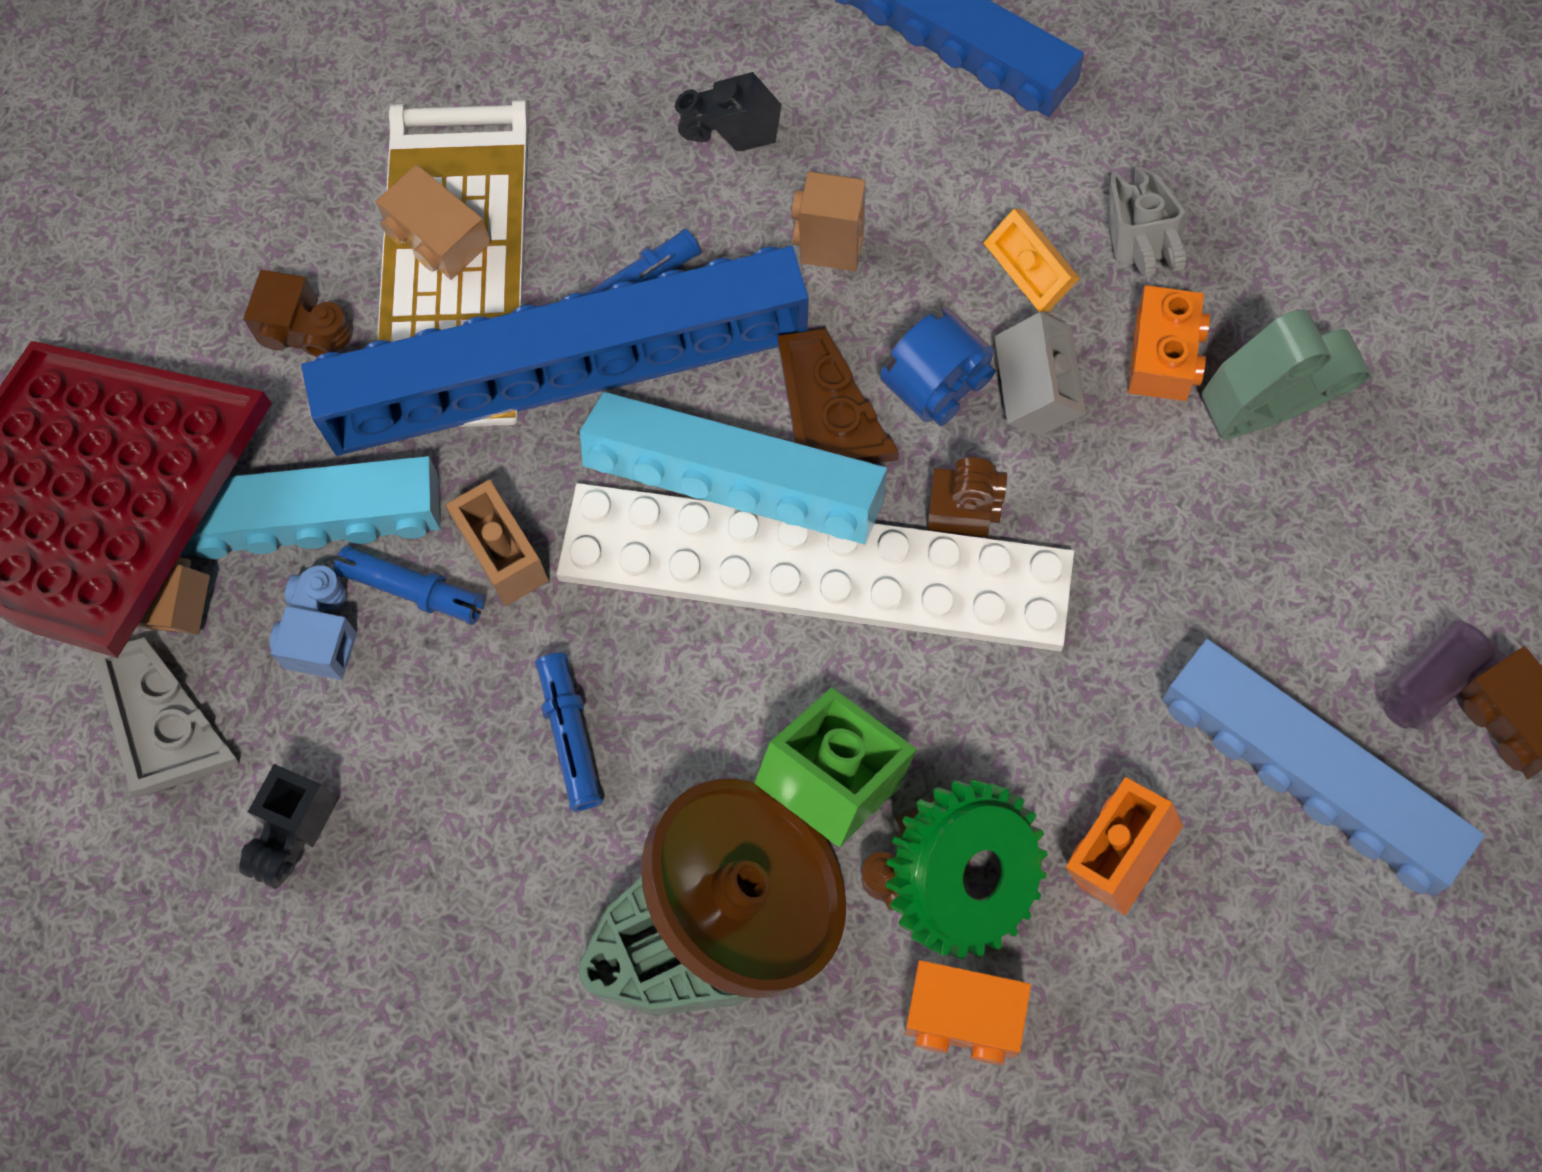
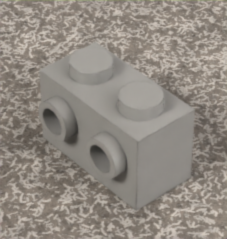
M1039 312L994 336L997 350L996 364L1001 377L1004 397L1003 411L1008 425L1034 435H1043L1086 414L1071 325Z

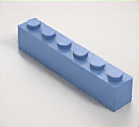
M1209 639L1204 641L1170 685L1162 699L1164 703L1170 706L1168 711L1175 720L1189 728L1197 726L1214 738L1212 740L1213 745L1222 754L1233 760L1242 758L1258 770L1257 775L1266 786L1279 793L1288 791L1304 803L1303 809L1308 816L1325 826L1333 824L1351 837L1349 842L1356 851L1373 860L1380 858L1398 871L1396 873L1398 880L1414 892L1420 894L1428 892L1434 897L1450 887L1485 836L1484 833Z

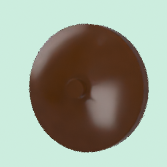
M723 778L697 784L673 800L654 821L648 832L642 854L641 877L645 902L654 926L673 955L694 975L711 986L733 995L750 998H768L796 989L814 978L831 961L838 949L845 927L846 895L837 860L821 833L754 784V782L741 779Z

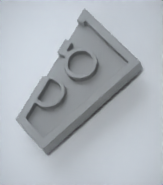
M144 637L127 642L118 658L98 652L92 653L129 790L134 798L201 778L239 764L236 757L226 744L222 742L201 711L197 709L181 688L179 682Z

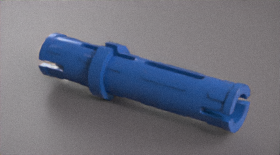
M683 229L679 234L652 251L649 248L644 249L639 253L640 258L607 278L585 294L589 295L609 290L613 285L620 282L631 281L639 283L656 279L662 273L675 270L693 257L699 256L701 250L691 233L687 229ZM669 255V258L667 260H665L661 264L657 265L656 267L652 268L647 273L639 277L640 273L654 266L655 264H657Z
M344 546L338 556L346 558L356 565L351 566L338 560L334 564V573L338 577H345L417 603L418 609L427 613L439 611L465 621L467 624L474 625L481 614L473 612L472 609L462 605L465 603L481 610L484 608L485 596L479 592L475 593L446 583V578L442 575L430 573L427 576L356 550L351 546Z
M552 653L542 656L535 661V667L538 670L545 699L541 709L543 717L550 720L558 760L570 803L569 809L572 812H579L598 807L603 804V798L600 795L591 752L580 711L584 709L582 697L575 694L568 665V656L565 653Z

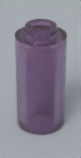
M1455 620L1451 622L1383 690L1382 700L1385 704L1383 709L1387 717L1393 723L1405 729L1409 727L1418 730L1424 729L1495 657V649L1490 640L1478 628L1465 621Z

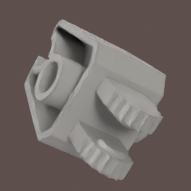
M1136 167L1134 185H1130L1117 171L1112 172L1109 194V226L1116 260L1127 265L1136 264L1142 277L1154 276L1156 274V260L1163 258L1166 259L1171 271L1184 270L1186 254L1182 244L1186 214L1185 209L1158 174L1142 167Z

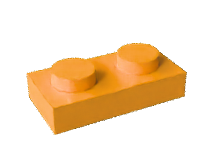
M1014 208L984 242V245L1039 312L1051 310L1080 279L1024 209Z

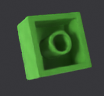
M831 687L770 741L754 784L840 848L899 789L917 748Z

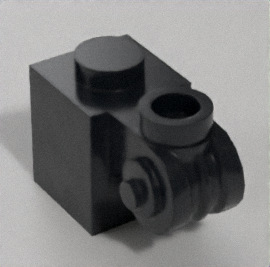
M754 72L714 82L713 89L697 93V91L689 89L679 95L675 102V110L680 115L678 132L686 140L707 142L711 138L712 130H716L736 151L776 143L782 104Z
M273 764L248 810L251 816L264 825L260 839L254 838L242 848L239 872L246 877H254L257 882L264 881L266 886L273 889L280 887L293 873L295 862L304 845L314 847L338 799L320 783Z

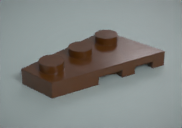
M826 329L777 336L795 443L872 464L897 461L899 457L898 449L892 439L887 438L877 421L876 412L870 402L865 401L853 381L852 372Z

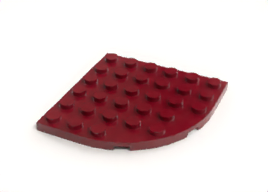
M30 341L0 385V618L31 633L118 658L272 405L265 393L227 383Z

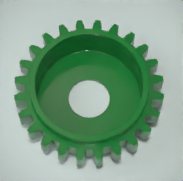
M971 779L970 784L956 780L952 781L951 791L940 787L935 788V801L932 803L920 799L917 802L919 813L914 818L905 816L902 820L906 830L902 837L896 836L892 840L898 848L896 856L887 859V865L894 868V878L886 882V888L898 894V897L890 903V907L892 910L903 914L898 924L900 927L912 932L911 939L945 957L947 954H950L958 959H965L967 952L977 957L984 956L985 944L997 950L1002 947L1001 937L1006 934L1015 937L1018 934L1017 925L1020 921L1031 918L1032 915L1029 909L1034 900H1040L1041 894L1037 891L1039 882L1045 879L1047 874L1041 870V860L1048 855L1047 850L1039 848L1037 842L1044 836L1043 830L1031 826L1037 815L1034 811L1022 808L1025 801L1023 798L1010 794L1009 789L992 783L988 784ZM985 850L992 851L997 855L1001 863L1002 869L994 891L989 896L982 899H973L967 894L963 885L965 866L976 853Z

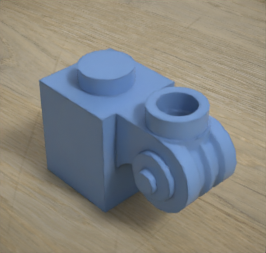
M323 565L313 566L305 570L301 576L292 575L289 578L285 589V601L290 606L285 607L281 622H276L272 628L269 640L270 654L286 670L343 680L357 632L345 617L326 614V612L338 610L344 604L347 593L343 583L329 567Z

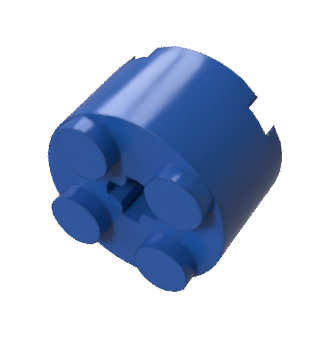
M948 307L941 309L944 317L937 319L932 314H929L911 328L891 352V355L897 360L891 372L883 366L880 374L881 381L923 422L934 421L940 427L948 423L960 409V404L958 403L960 399L969 393L971 389L975 392L981 390L995 374V369L990 365L994 352L993 348Z

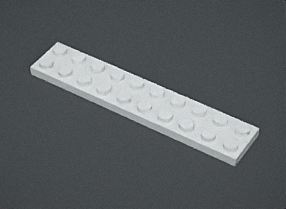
M576 483L556 576L562 582L1062 652L1074 550L874 524L869 538L864 545L800 526L789 525L782 521L753 513L742 512L735 508L710 501Z

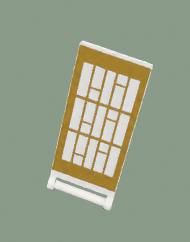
M513 100L512 105L414 109H407L405 104L390 105V141L386 191L417 164L483 218L491 244L458 275L450 280L438 269L433 272L426 269L413 254L414 249L405 241L400 245L397 244L384 231L377 341L387 340L394 342L414 337L416 333L425 329L436 328L444 330L463 325L464 322L474 317L493 318L512 313L516 308L522 306L527 138L529 128L528 101ZM512 124V131L406 135L408 127ZM513 411L465 423L462 426L514 425L518 421V412Z

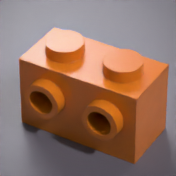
M1144 286L1137 309L1127 393L1187 401L1192 386L1201 385L1206 357L1198 355L1199 342L1205 343L1210 324V313L1202 312L1204 293Z
M1125 777L1115 793L1107 799L1100 816L1086 837L1075 847L1071 859L1065 867L1077 886L1125 916L1184 826L1173 802Z
M919 960L904 1035L916 1037L914 1046L924 1050L948 1053L949 1045L971 1049L970 1058L973 1060L994 1065H1004L1006 1057L1015 1059L1021 1051L1031 984Z

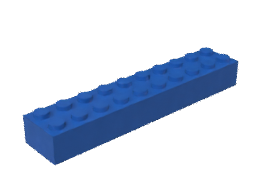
M793 246L781 249L778 247H766L758 250L751 256L735 260L728 258L716 259L709 262L705 267L685 272L682 270H670L662 273L656 279L639 283L631 281L620 282L606 291L589 295L575 293L564 297L560 302L548 305H524L516 308L510 314L498 317H474L464 322L463 325L444 330L430 328L419 331L414 337L394 342L379 340L368 344L364 349L344 354L338 352L325 353L318 356L315 361L302 363L301 368L312 420L334 454L339 456L462 426L465 423L513 411L519 412L777 348V336L807 331L809 298Z

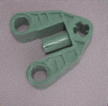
M1300 309L1286 313L1274 320L1221 364L1202 391L1201 396L1221 438L1230 440L1293 419L1344 395L1365 383L1370 378L1371 372L1348 329L1334 330L1321 336L1309 311Z
M642 877L607 907L580 961V981L593 997L602 1002L654 1016L741 1004L750 998L733 995L711 986L694 975L683 964L649 980L641 981V976L677 960L658 932L629 946H626L624 942L655 927L645 902ZM604 962H609L613 968L620 967V973L613 972L617 980L609 986H605L600 979L594 980V974L601 975L597 968Z

